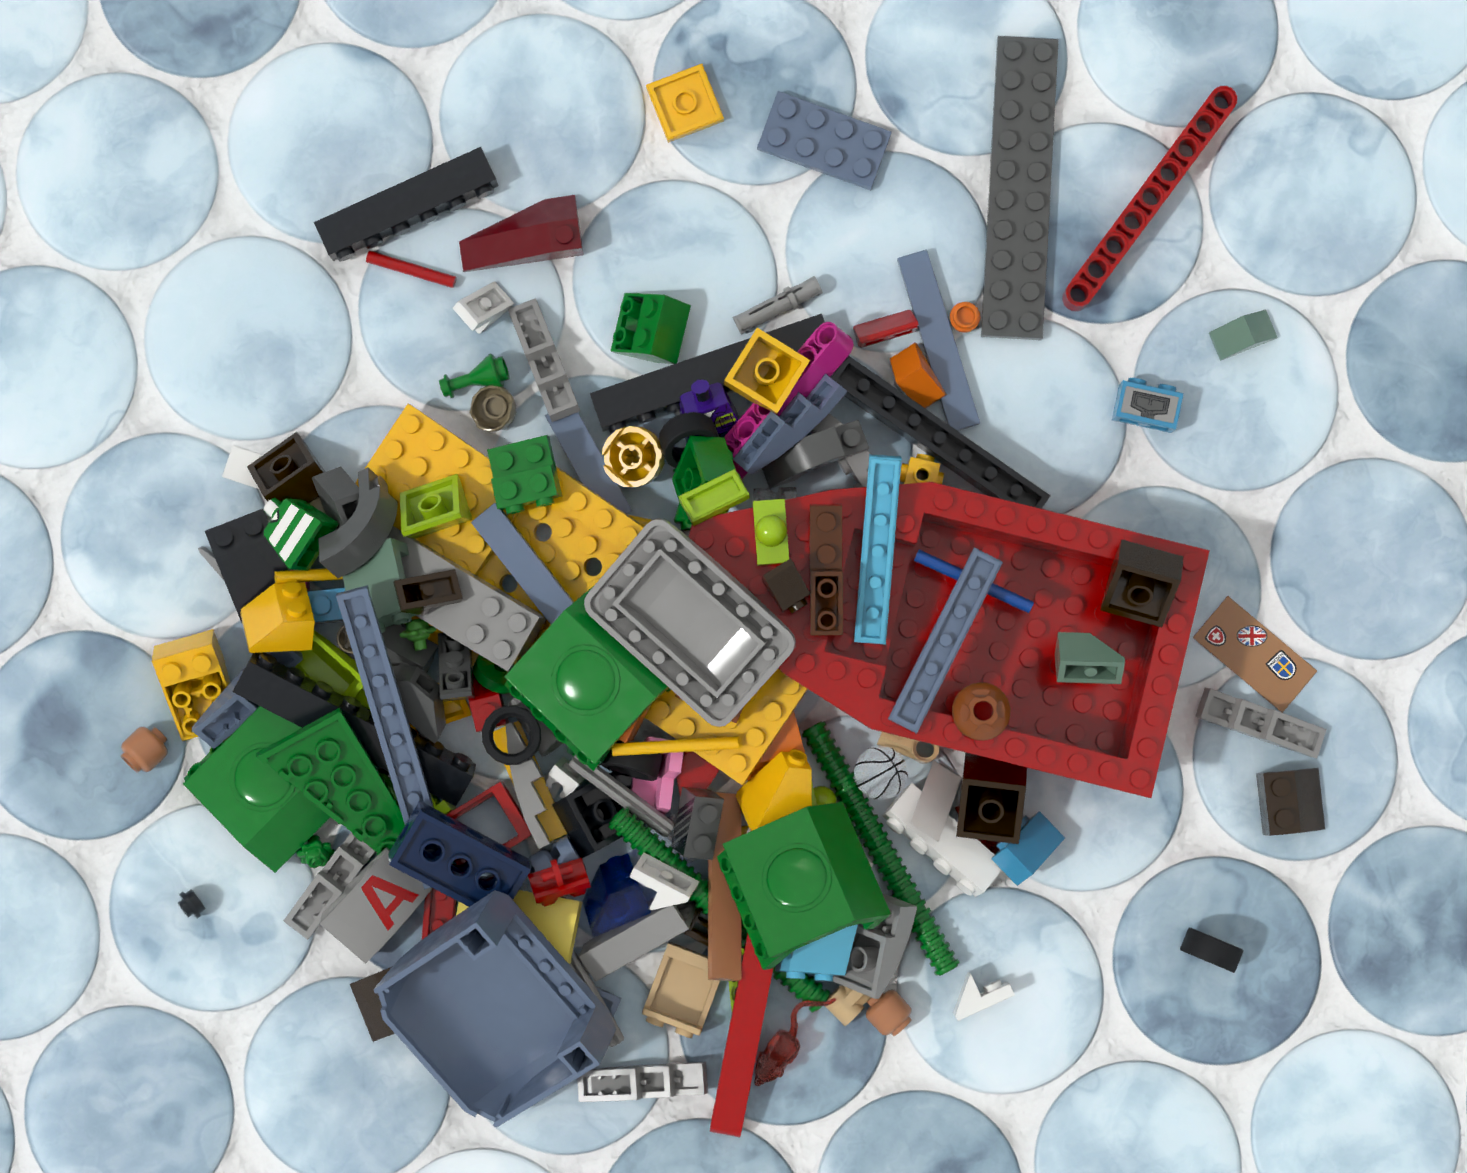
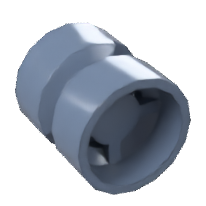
M567 835L552 843L551 850L544 848L529 857L536 872L552 867L550 860L556 859L559 865L580 858Z

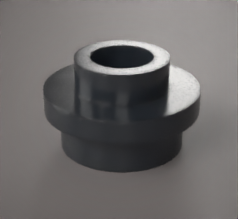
M192 889L186 893L182 891L179 894L182 900L178 902V905L188 918L194 915L198 919L201 917L200 913L206 908Z

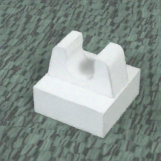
M564 756L550 770L546 782L548 788L555 782H559L563 786V791L559 795L560 798L573 793L585 779L569 766L570 761Z

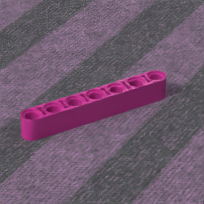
M832 322L821 324L797 351L809 359L810 362L779 412L775 414L780 416L798 392L807 398L825 374L830 377L849 356L853 349V340ZM753 403L724 436L728 449L733 454V459L767 417L770 410ZM733 460L736 472L740 474L742 480L748 472Z

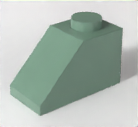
M1058 632L1055 648L1057 682L1121 684L1125 658L1091 633Z

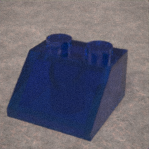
M628 853L622 856L611 857L605 863L599 865L590 884L591 887L588 888L582 901L593 938L651 913L643 886L630 878L634 865Z

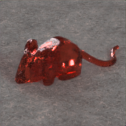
M836 998L825 1002L802 1001L794 1007L790 1016V1030L779 1029L769 1040L764 1051H759L755 1069L754 1083L756 1086L771 1082L777 1077L781 1078L787 1065L792 1063L798 1055L801 1047L797 1039L798 1011L805 1006L830 1005L836 1001Z

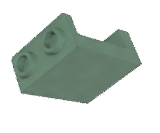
M393 538L386 539L380 549L362 566L343 576L345 591L368 585L382 633L386 627L393 624L401 625L408 623L412 620L411 617L416 616V614L401 612L393 582L394 580L405 579L401 558L409 555L407 543Z

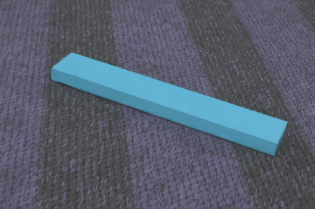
M869 454L854 642L886 645L901 456Z

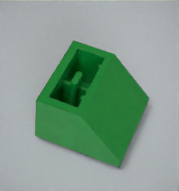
M624 293L610 351L655 363L676 364L691 305L667 295Z

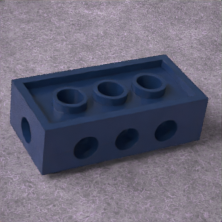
M421 801L418 802L388 853L390 866L468 907L494 890L509 895L513 900L531 871L527 857ZM434 843L439 845V847L433 851L425 849V847L428 844ZM463 858L467 860L462 865H455L452 863L455 859ZM484 873L494 874L490 879L484 880L480 878Z

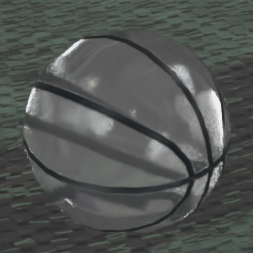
M875 746L866 749L858 757L854 767V779L859 790L864 795L876 800H886L897 796L903 790L908 779V767L898 751L886 746Z

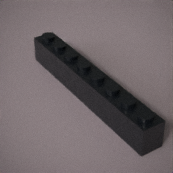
M821 313L766 333L797 352L813 332L825 321ZM750 338L590 393L602 431L609 430L610 434H612L615 430L627 427L626 424L638 420L639 424L656 419L655 414L667 410L668 414L680 411L679 397L683 393L692 391L691 386L697 380H706L709 382V385L717 382L723 385L725 378ZM723 385L727 394L734 392L733 390Z
M848 356L831 377L848 391L844 395L846 398L928 455L934 457L941 464L986 495L1040 509L1043 508L1051 495L852 357Z
M268 653L252 654L237 681L233 693L302 728L340 708L374 765L388 771L370 709L362 706L354 697L343 696L335 692L327 683L316 682L306 677L301 670L295 667H286L277 662V659ZM410 727L429 792L457 806L474 776L476 764L468 756L462 753L455 754L447 750L439 741L433 743L429 739L418 735Z

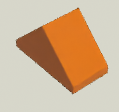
M913 343L890 358L897 385L909 398L922 407L927 408L947 395L917 343Z

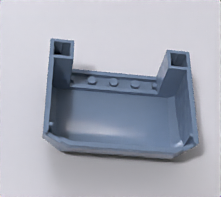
M496 890L447 921L413 946L393 965L374 988V993H378L382 1005L380 1012L383 1021L466 1113L474 1117L479 1114L493 1121V1126L496 1128L600 1065L616 1031L610 1011L512 898Z

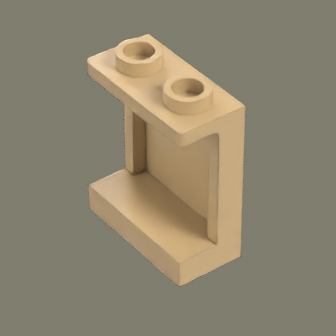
M668 942L642 1014L647 1016L646 1021L659 1027H663L664 1023L676 1027L675 1033L688 1038H692L694 1034L700 1036L720 980H708V956Z

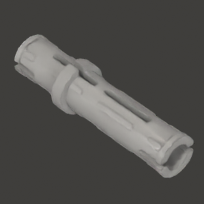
M815 276L792 288L788 286L783 289L784 292L732 317L740 334L742 335L790 309L796 310L800 304L822 294V289Z

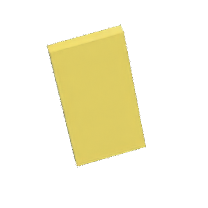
M519 890L513 901L565 961L570 964L583 902L558 897L555 904L544 907L541 903L536 904L533 892ZM458 902L456 915L467 909L468 906Z

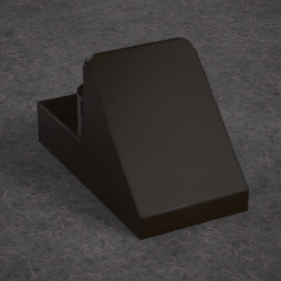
M455 569L394 580L393 582L399 607L403 613L427 615L430 608L460 603L463 599Z

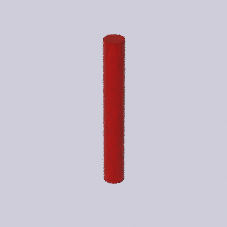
M370 250L367 253V263L450 288L455 286L456 276Z

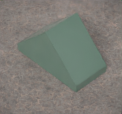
M1266 310L1243 315L1209 332L1220 361L1278 338Z

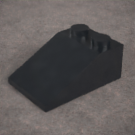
M263 509L205 531L241 623V609L275 583V571L288 570L285 563L264 536V529L269 521Z
M616 772L609 773L631 790L632 777ZM592 783L552 804L580 858H584L623 837L622 835L617 836L616 830H611L608 826L612 818L624 807Z

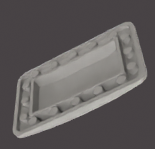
M657 518L646 524L588 592L584 600L585 610L591 618L704 720L716 727L725 726L732 721L790 656L796 645L794 634L780 619L725 568L666 519Z

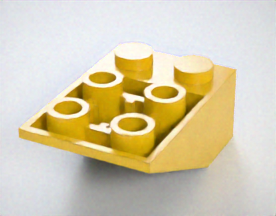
M214 629L154 646L152 664L182 741L198 737L192 732V727L212 702L231 683Z

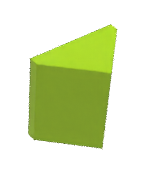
M458 474L400 493L401 533L403 537L416 539L473 520Z

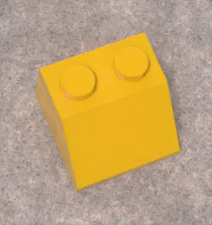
M756 328L725 378L723 385L747 400L774 413H778L810 360L759 328Z
M305 582L274 583L241 609V618L249 653L312 650L315 620Z

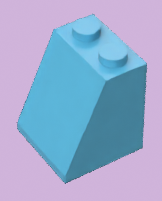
M858 924L844 928L794 950L775 966V971L786 972V978L805 979V974L815 975V981L833 982V976H845Z

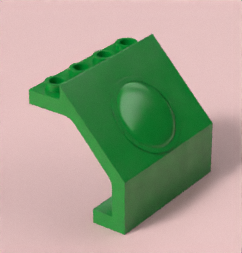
M590 588L560 614L504 676L507 679L504 685L514 698L520 700L531 710L532 715L537 720L542 721L553 732L557 740L565 743L576 754L581 763L594 771L603 763L615 743L648 707L665 691L670 692L671 689L589 616L584 607V600L592 589Z
M259 706L233 734L215 749L211 747L209 753L189 769L184 777L185 782L183 785L246 850L276 873L330 816L307 799L303 792L293 784L281 778L278 772L267 763L264 764L256 757V753L302 728Z
M843 802L808 806L723 843L725 850L717 856L720 869L725 876L731 896L736 903L743 925L754 947L755 955L763 970L774 968L790 953L802 946L852 925L862 924L864 930L873 929L891 915Z

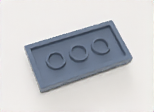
M778 91L757 150L871 191L892 132Z

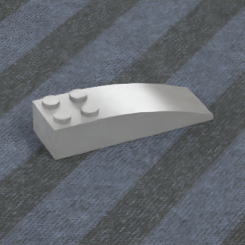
M393 526L387 539L393 538L407 543L409 555L401 558L405 578L455 569L463 599L460 603L430 608L427 615L416 616L509 672L532 646L547 620L544 615L418 540L403 537L401 530Z

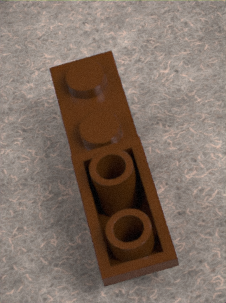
M810 504V635H843L842 504Z

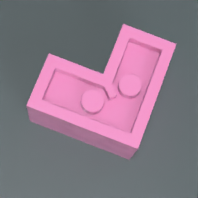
M647 737L643 742L664 741L667 739ZM683 752L660 753L663 756L657 780L646 781L632 778L631 791L663 815L671 809L674 779L681 773Z

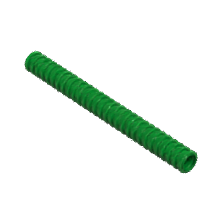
M820 721L804 730L801 734L802 737L807 738L808 742L806 744L807 746L811 745L813 749L811 750L812 755L816 754V762L821 763V771H825L827 774L825 776L826 780L830 779V787L836 790L835 796H839L841 799L839 802H843L847 813L850 815L851 822L855 824V831L858 830L860 833L858 835L859 839L863 838L865 842L863 843L864 848L868 847V855L873 856L874 860L872 862L874 865H878V873L883 874V882L887 881V889L892 890L893 894L891 896L917 906L911 932L916 933L915 939L921 942V950L925 949V957L930 958V966L936 969L934 971L935 975L941 976L953 970L960 963L959 960L954 959L953 955L955 953L953 950H949V942L944 941V933L940 934V926L935 925V917L930 916V908H926L924 905L926 904L925 899L921 900V892L916 891V883L911 882V874H907L905 871L907 869L906 865L902 866V858L897 857V849L892 848V840H888L886 837L888 835L887 831L883 832V824L878 823V815H874L872 812L874 810L873 806L869 807L867 803L869 802L868 797L864 798L863 796L864 790L859 789L857 786L860 783L858 780H854V772L850 773L848 769L850 765L845 764L843 761L846 758L844 755H840V747L835 746V738L831 739V731L826 730L824 727L827 725L826 722Z
M628 807L622 808L609 822L608 828L611 830L615 829L617 836L622 835L625 843L630 842V848H636L639 856L646 853L698 880V886L689 901H694L696 908L701 907L704 915L708 914V880H703L700 872L695 873L693 866L688 867L686 865L687 861L685 859L681 860L679 853L674 854L671 846L666 847V841L663 839L660 841L657 833L652 834L649 826L644 827V821H638L635 813L631 815ZM741 918V947H745L747 930ZM775 967L773 968V978L776 980L780 979L782 986L787 985V990L790 993L794 992L796 999L801 998L804 1006L809 1005L811 1012L819 1010L828 1000L830 991L828 989L823 990V985L820 982L816 983L814 976L809 977L808 974H805V979L786 978V972L775 971Z

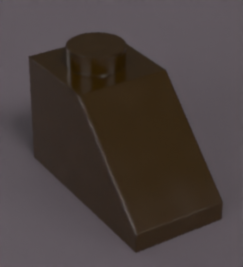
M791 558L763 575L762 581L782 613L789 609L791 614L808 604L805 599L810 596V592Z

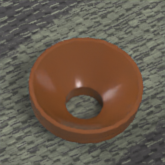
M986 682L970 684L964 687L954 699L952 705L953 721L957 729L970 739L979 741L993 739L1001 734L1009 723L1011 713L1009 701L1003 691L993 684ZM980 701L988 702L993 710L992 716L985 721L977 719L973 712L975 704Z

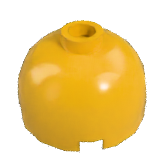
M628 426L617 429L607 438L602 448L605 463L603 466L606 474L613 482L623 487H640L651 483L660 475L665 464L659 438L655 433L644 427Z

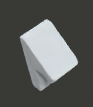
M494 281L459 300L453 307V310L472 331L475 330L480 334L515 303Z
M646 853L642 854L630 875V878L636 880L642 886L657 892L649 910L688 902L699 883L698 880Z
M968 972L953 1011L955 1018L959 1021L1014 996L1011 985L1008 982L1001 983L999 979L983 986L985 991L979 993L971 973Z

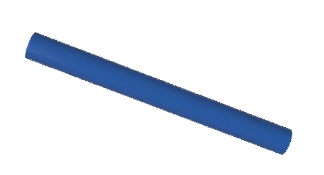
M920 549L914 559L915 562L955 580H958L963 570ZM992 583L987 593L1027 613L1030 612L1034 604L1033 601Z

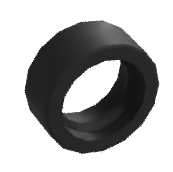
M684 413L672 418L663 426L659 433V442L663 456L670 466L677 468L685 447H674L681 439L697 434L705 435V437H719L716 426L710 417L703 413Z
M516 705L503 706L494 710L487 717L482 728V743L486 752L495 761L505 765H520L529 761L538 752L542 741L541 728L537 719L527 709ZM507 717L522 719L530 730L528 745L523 751L516 754L502 752L496 747L493 740V732L496 725Z
M611 749L601 765L608 770L628 777L655 781L659 774L663 756L660 753L612 756Z
M1190 927L1180 947V950L1233 973H1235L1244 952L1241 948Z

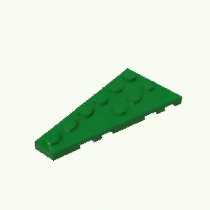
M340 708L256 753V757L264 764L267 763L277 771L281 778L286 782L289 781L303 792L307 799L338 824L345 826L352 832L354 837L376 851L377 855L386 847L391 850L405 826L399 804Z

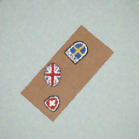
M1229 596L1225 598L1193 636L1198 643L1282 713L1317 672L1315 668Z

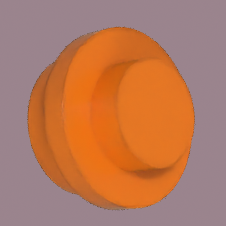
M960 302L950 312V323L959 332H971L980 322V312L974 304Z

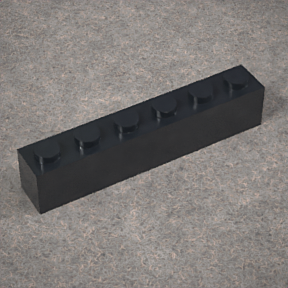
M479 147L315 221L314 224L330 258L333 261L338 259L341 262L355 256V251L363 247L371 249L383 243V238L392 234L400 236L411 230L410 226L418 222L426 224L434 221L439 217L438 213L447 209L450 211L458 210L467 204L466 201L477 196L478 199L487 197L494 192L493 188L499 185L482 148Z

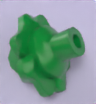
M312 835L308 839V844L301 846L302 850L297 852V856L301 858L302 864H307L310 868L325 866L335 851L331 848V843H322L319 836Z

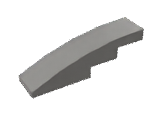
M536 298L509 308L508 312L551 421L554 422L579 412L580 408Z
M1211 688L1204 689L1195 716L1227 729L1316 759L1318 758L1327 730L1282 712L1267 709Z
M514 722L506 724L508 754H516L526 748V744ZM532 757L529 761L520 765H510L514 789L525 822L538 849H542L552 842L537 815L548 809L533 782L544 776Z
M351 832L343 844L337 848L324 868L315 876L283 921L308 940L320 926L322 913L343 894L344 888L364 869L376 851L363 841H359Z
M706 1062L597 1068L577 1078L579 1102L626 1101L680 1095H705L708 1093Z

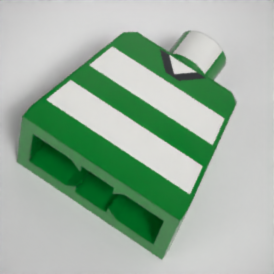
M272 498L264 506V512L271 518L264 529V536L290 570L309 571L319 555V538L335 531L339 523L306 501L286 498L281 502L277 498Z

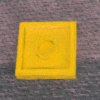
M702 63L646 85L668 143L724 122V117Z

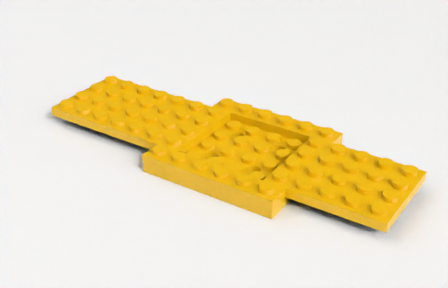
M409 403L365 467H369L377 476H381L388 486V493L398 502L397 515L393 526L401 530L400 493L458 474L473 520L492 504L496 503L491 482L493 474L489 458ZM556 466L562 497L554 498L555 504L544 507H536V503L525 505V511L508 514L507 517L575 602L600 580L645 526ZM473 520L416 538L419 542L542 614L519 583L513 592L508 593L504 590L502 586L503 579L507 575L512 574L471 523ZM541 524H548L552 530L551 537L547 541H540L537 538L536 531ZM592 558H597L602 564L601 572L596 576L589 575L586 570V564ZM548 620L545 621L533 644L551 626ZM777 669L743 707L737 723L731 721L722 727L709 724L685 701L675 697L676 693L672 690L670 692L665 691L652 703L645 718L676 740L738 736V749L693 752L739 784L744 785L808 689Z

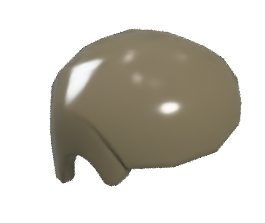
M489 385L480 388L472 397L469 413L477 428L488 432H497L506 429L513 422L516 415V403L506 388Z

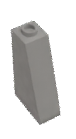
M652 898L583 945L579 954V961L585 972L591 974L593 979L598 981L687 931L690 928L695 913V902L688 900L686 903L649 910L654 900Z

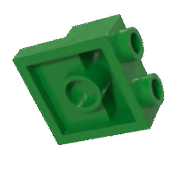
M548 435L487 449L493 474L491 482L498 510H506L507 515L525 511V505L536 503V507H544L555 504L554 498L562 497L550 437Z

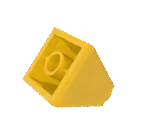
M797 749L790 750V752L781 751L737 791L736 799L751 831L800 809L812 806V769L804 752Z

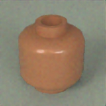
M139 727L122 743L123 754L121 758L135 772L138 773L140 770L149 772L167 756L168 750L164 745L167 738L155 727L151 731L146 727Z
M888 990L882 993L879 999L871 997L867 1001L870 1007L866 1011V1018L882 1035L892 1034L896 1036L912 1020L909 1017L911 1007L895 990Z

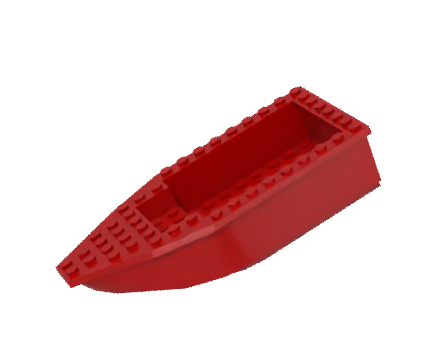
M934 482L899 484L885 645L854 642L867 487L833 489L785 500L789 559L791 558L809 592L810 504H842L843 635H810V596L805 599L808 604L800 610L791 614L788 609L782 613L762 581L764 574L781 564L757 566L753 507L716 515L695 526L691 525L689 538L746 587L794 634L796 640L795 649L778 669L795 682L868 728L1152 798L1210 550ZM1121 539L1184 557L1181 582L1162 628L1100 610L1111 566ZM975 547L1003 562L993 581L994 584L1033 601L1034 604L1030 612L1027 613L988 594L986 595L916 734L888 720V717L957 580L915 562L914 559L920 549L963 569ZM1058 632L1091 633L1125 658V666L1121 684L1057 682L1055 648ZM977 682L993 684L1001 689L1006 695L1011 708L1009 723L1005 730L993 739L985 741L973 740L963 735L957 729L952 717V705L957 694L964 687ZM980 701L975 704L973 712L977 719L985 721L992 716L993 710L988 702Z

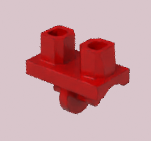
M582 858L559 865L556 859L550 860L552 867L528 874L536 904L541 903L544 907L555 904L558 897L570 894L573 897L584 895L586 889L591 887Z

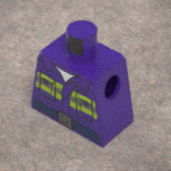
M697 380L691 386L692 391L683 393L679 397L680 415L690 412L703 413L712 419L719 437H724L740 419L737 410L722 383L717 382L709 385V382L706 380ZM690 436L685 437L686 443L688 442Z

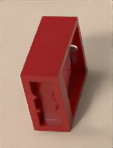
M503 781L498 782L447 814L456 820L495 796L518 834L502 845L511 849L532 836L521 810ZM458 858L454 861L456 865H462L467 860Z

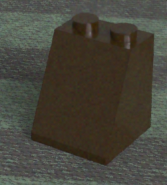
M965 753L956 837L1019 844L1026 793L1027 768Z

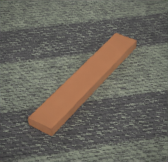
M715 792L724 799L713 860L708 859V980L740 981L741 916L731 896L725 876L720 869L717 856L725 850L723 843L741 836V808L736 799V794Z

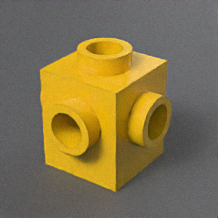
M917 454L916 458L910 457L908 464L902 463L900 482H903V484L923 482L942 484L944 473L939 472L941 464L934 462V457ZM917 471H926L928 478L923 481L919 480L916 475Z

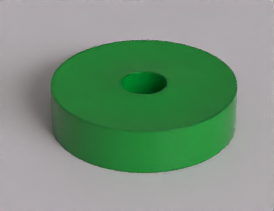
M479 655L473 666L475 679L492 692L510 693L504 685L507 681L504 676L508 671Z

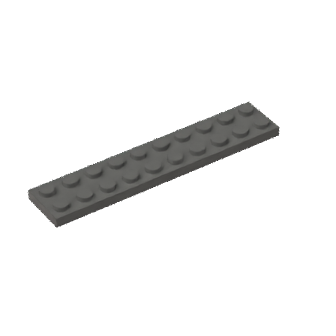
M997 37L981 337L1024 340L1043 339L1059 39Z

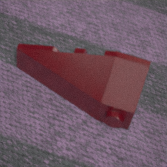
M575 195L544 199L459 241L463 272L584 255Z

